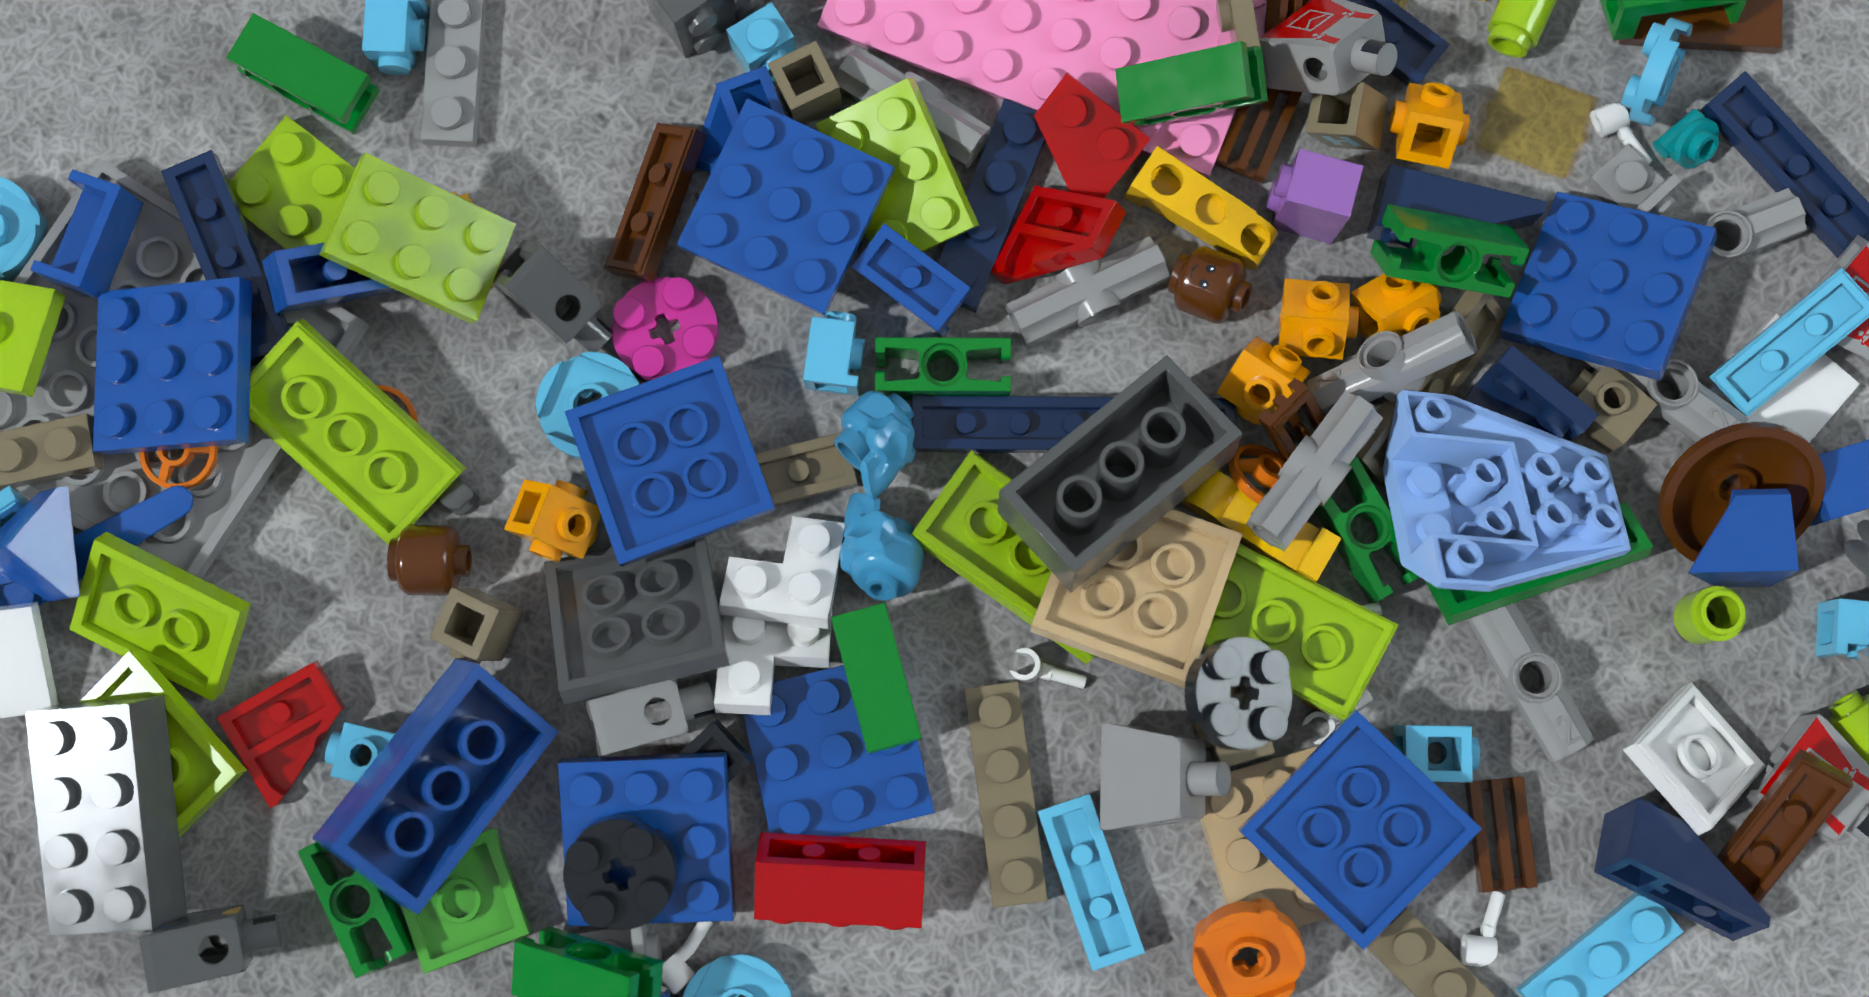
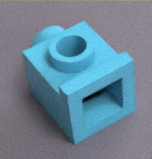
M365 0L362 52L380 72L402 76L410 74L411 69H416L417 52H424L426 47L424 20H419L429 19L430 8L426 1Z
M772 2L726 29L731 49L746 72L766 65L771 77L768 63L797 50L794 35Z
M828 311L825 318L812 316L803 382L807 390L859 396L858 376L851 375V370L861 371L865 348V339L856 338L857 316L839 311Z
M1838 598L1818 603L1815 657L1827 658L1846 654L1848 659L1859 660L1857 651L1869 646V601Z
M344 722L342 732L334 731L327 743L325 762L333 765L330 776L357 782L395 733ZM363 745H367L372 751L371 761L365 766H361L357 762L360 747Z
M1393 725V745L1432 782H1473L1472 770H1478L1480 764V745L1477 737H1472V726ZM1433 742L1437 743L1442 749L1441 759L1434 764L1428 761V745Z

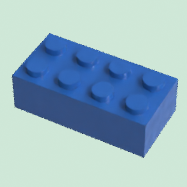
M455 659L312 839L397 904L418 915L559 731L479 664Z

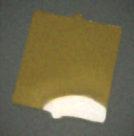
M1506 67L1494 100L1489 101L1486 105V111L1489 114L1477 147L1564 179L1577 145H1580L1585 140L1582 130L1594 98Z

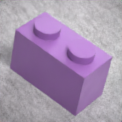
M1299 149L1291 165L1282 163L1277 179L1274 178L1265 207L1266 210L1274 211L1271 225L1280 231L1332 244L1351 216L1363 165Z

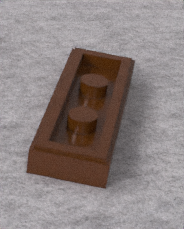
M1747 0L1736 23H1729L1723 5L1643 16L1634 38L1619 40V45L1643 46L1652 24L1656 22L1665 25L1671 17L1692 24L1690 37L1682 34L1679 35L1678 42L1680 44L1678 48L1775 54L1782 48V0Z
M664 123L656 124L605 262V270L617 276L654 283L707 135L693 127Z
M1800 749L1717 855L1722 864L1758 904L1853 787L1852 776Z

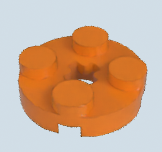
M1257 898L1252 901L1230 903L1213 911L1205 919L1199 921L1194 928V941L1191 951L1193 972L1198 985L1208 997H1290L1296 989L1295 981L1301 975V970L1304 971L1306 962L1302 937L1295 923L1286 914L1279 911L1274 902L1264 898ZM1245 947L1260 950L1257 953V963L1248 966L1244 959L1235 961L1233 957L1239 954L1240 949Z

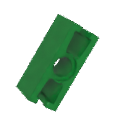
M254 13L226 57L230 63L237 66V70L243 76L353 135L380 92L377 86L370 83L371 78L368 74Z
M1242 41L1115 69L1121 121L1125 124L1136 123L1138 126L1148 127L1268 102L1262 47L1256 45L1247 47V44Z
M1388 204L1382 219V225L1385 228H1391L1400 241L1409 242L1410 238L1417 239V245L1414 248L1387 246L1382 240L1375 239L1370 254L1387 277L1510 298L1516 284L1500 266L1502 260L1490 256L1487 263L1484 264L1482 263V258L1486 254L1511 256L1510 263L1512 265L1523 266L1530 249L1510 226ZM1456 246L1452 252L1443 256L1448 249Z
M875 337L876 367H886V358L919 361V377L917 379L885 381V371H875V391L881 392L886 396L896 393L904 400H912V395L1010 396L1011 376H1001L1000 381L967 378V361L1000 358V363H1009L1011 360V338ZM946 358L956 364L958 373L951 380L938 381L928 373L929 365L936 359Z
M1355 456L1349 464L1352 468L1344 479L1357 505L1343 513L1330 496L1323 507L1319 505L1314 512L1325 529L1342 538L1336 549L1369 604L1392 594L1393 590L1389 584L1383 586L1369 558L1370 554L1384 548L1403 574L1398 577L1403 585L1411 583L1418 579L1419 576L1401 565L1391 512L1359 459ZM1353 518H1365L1373 525L1375 537L1371 544L1360 543L1353 537L1351 533Z
M885 602L831 617L867 753L872 754L922 740Z
M318 842L297 851L355 978L369 975L388 965L384 956L376 960L373 959L363 931L365 925L379 922L393 949L385 953L388 962L405 957L416 951L399 904L356 871H354L352 876L339 880L325 855L329 851ZM356 885L365 888L370 896L369 908L362 916L355 914L348 904L349 894Z
M548 926L540 930L539 944L534 939L528 937L514 941L511 995L516 997H661L663 961Z

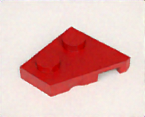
M1068 72L1034 115L1069 191L1073 193L1105 198L1151 140L1150 136L1133 123H1122L1121 114Z
M1035 185L990 273L1000 283L1010 284L1102 259L1126 211L1115 200Z
M316 660L216 718L267 804L272 808L282 802L345 706L320 663Z

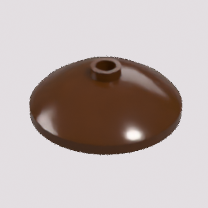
M1746 422L1719 429L1703 437L1688 448L1669 470L1662 484L1658 499L1660 525L1671 545L1681 555L1695 562L1727 510L1732 490L1787 489L1791 494L1795 537L1797 540L1810 526L1823 501L1825 472L1822 461L1814 448L1802 435L1779 424Z

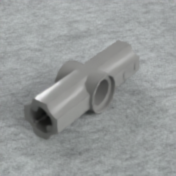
M856 46L852 52L847 54L835 78L840 91L860 102L906 78H914L949 158L967 169L976 161L991 133L990 126L947 101L945 94L919 75L908 71L906 74H903L884 60L872 55L866 49L864 50L859 46Z
M1789 188L1731 211L1717 212L1707 220L1698 223L1714 227L1716 230L1723 232L1728 237L1730 243L1729 251L1720 250L1714 245L1704 271L1724 267L1737 258L1805 232L1807 230L1805 223L1806 212L1799 197L1792 194Z
M1149 236L1100 260L1065 269L1055 277L1054 282L1006 304V310L1018 338L1027 348L1075 324L1083 327L1108 316L1121 306V302L1168 281L1170 274L1159 246Z
M1457 310L1401 337L1393 331L1375 333L1360 346L1356 358L1307 380V386L1325 416L1344 391L1352 395H1359L1368 402L1381 396L1391 402H1396V397L1401 390L1419 391L1427 375L1473 355L1478 350L1465 318Z
M1669 359L1662 380L1669 382L1673 386L1675 400L1667 399L1659 393L1655 379L1616 369L1658 404L1648 415L1649 417L1666 420L1695 442L1719 429L1746 423L1749 420L1747 416L1701 384L1692 367L1681 360ZM1585 361L1594 369H1598L1600 366H1602L1599 364Z
M1344 391L1311 437L1306 435L1277 474L1280 476L1278 481L1265 494L1251 513V517L1246 524L1254 531L1256 536L1270 546L1277 547L1282 551L1287 549L1319 505L1321 507L1325 505L1352 467L1349 465L1378 429V425L1383 420V417L1378 414L1372 404L1359 395H1352Z
M1515 603L1466 619L1500 677L1499 684L1502 692L1509 700L1515 702L1550 763L1572 755L1595 740L1562 684V673L1559 665L1552 657L1543 652ZM1525 664L1534 667L1539 673L1540 685L1535 693L1526 691L1520 683V671Z

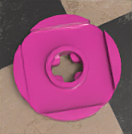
M657 277L654 283L643 281L630 289L624 298L616 303L613 309L614 319L611 327L613 333L611 336L614 348L621 361L629 367L631 372L645 380H653L708 360L715 351L716 343L718 344L720 327L713 305L701 290L693 286L685 278ZM666 317L669 323L676 321L680 323V329L673 332L675 341L670 344H665L661 337L655 339L650 337L651 331L657 328L656 321Z

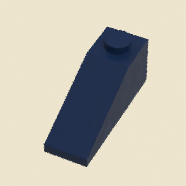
M1390 164L1379 180L1366 238L1382 240L1387 246L1414 248L1417 245V239L1410 238L1409 242L1400 241L1391 228H1385L1382 225V219L1388 204L1506 225L1512 229L1533 225L1546 212L1548 202Z
M1636 798L1604 814L1594 869L1595 873L1732 941L1769 928L1770 916L1685 821L1663 811L1662 807L1657 803Z

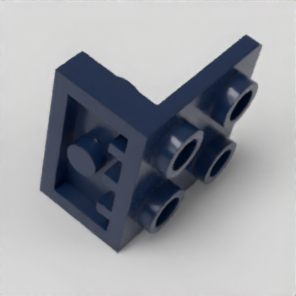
M1510 346L1492 363L1463 399L1568 441L1585 432L1599 415L1514 346Z

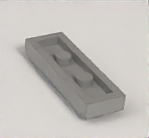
M487 0L430 1L420 140L424 145L477 147Z

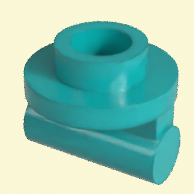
M1692 109L1656 139L1652 145L1661 157H1669L1681 167L1692 169L1706 163L1716 153L1719 146V127L1716 122L1706 118L1700 111Z

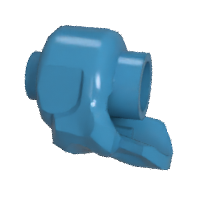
M870 390L862 394L841 415L843 431L834 439V444L840 454L853 467L860 470L865 494L875 500L889 487L898 472L906 464L913 462L917 451L913 446L915 430L910 421L914 417V412L908 403L896 393L886 396L881 392Z
M854 493L850 495L845 512L844 541L839 553L841 569L852 577V580L860 589L876 600L888 601L893 598L906 596L915 590L920 579L924 561L922 545L911 535L914 527L903 519L892 517L880 511L881 500L879 498L873 500L866 496V494Z

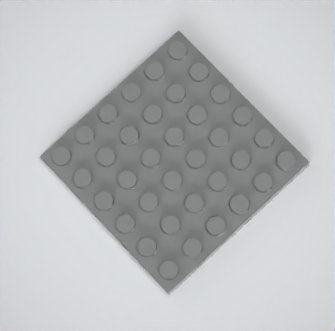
M99 158L88 175L122 186L144 203L108 291L204 281L205 277L175 204ZM80 188L77 189L14 281L16 283L56 289L66 295L34 396L28 397L0 391V431L85 413L94 417L98 300L54 285L30 271L34 260L52 265L83 191ZM337 304L283 313L289 328L300 319L306 320L347 359H349L370 327L365 321ZM257 365L250 367V373ZM249 419V443L218 446V460L211 475L200 485L188 489L194 499L193 507L188 514L141 542L136 547L203 579L286 452ZM184 449L168 450L170 460H177L184 453ZM157 451L148 452L149 464L156 476L159 477L162 461L159 459ZM138 452L114 455L101 454L102 470L26 485L15 489L32 499L37 493L56 487L68 486L72 525L85 531L167 488L157 485L147 477L140 464ZM209 454L194 455L189 465L183 468H175L168 483H184L195 478L204 469Z

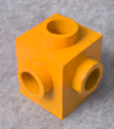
M1428 82L1424 85L1409 83L1404 101L1395 100L1388 123V132L1395 133L1396 159L1449 169L1456 146H1463L1466 140L1470 115L1463 113L1462 94L1455 92L1451 87L1437 82Z
M1384 273L1351 292L1353 306H1359L1357 331L1366 339L1382 331H1393L1401 337L1440 318L1439 304L1442 301V297L1437 285L1387 277Z
M1285 278L1279 317L1278 345L1290 349L1298 356L1343 360L1346 338L1356 339L1359 322V306H1350V284Z
M1256 336L1243 349L1216 393L1236 405L1235 410L1241 417L1253 424L1261 425L1257 416L1264 409L1273 414L1277 410L1272 402L1279 393L1288 398L1292 394L1288 384L1294 378L1304 383L1311 371L1301 365L1302 360L1290 349L1281 345H1274L1273 347Z
M524 479L504 530L532 542L528 551L545 559L559 563L562 554L584 559L587 549L597 537L598 521L601 513L597 505L585 500L587 491L576 485L557 480L554 486Z

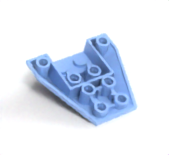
M1401 390L1396 397L1382 471L1400 561L1403 567L1436 588L1490 592L1626 555L1631 550L1607 455L1559 438L1453 395Z

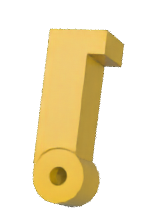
M1158 146L1124 196L1126 200L1140 208L1143 206L1148 207L1220 252L1238 258L1248 269L1254 270L1258 268L1279 234L1268 221L1256 214L1257 211Z
M1217 471L1182 500V503L1188 509L1206 521L1242 533L1240 543L1251 550L1314 582L1319 579L1342 539L1323 527L1319 529L1306 522L1285 551L1270 546L1256 536L1254 531L1246 524L1258 503L1248 498L1236 486L1232 478L1220 471Z

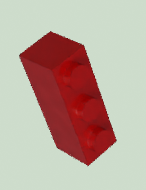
M760 832L755 859L754 920H771L778 924H791L794 922L827 923L834 927H846L849 925L882 926L889 930L905 928L922 929L926 841Z

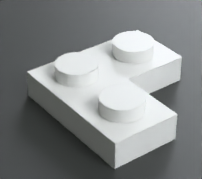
M792 516L783 564L729 557L719 602L720 614L829 629L840 569L839 553L844 541V523Z
M723 615L722 626L730 666L717 669L714 699L715 712L771 715L775 666L829 668L833 625L831 618L829 629Z

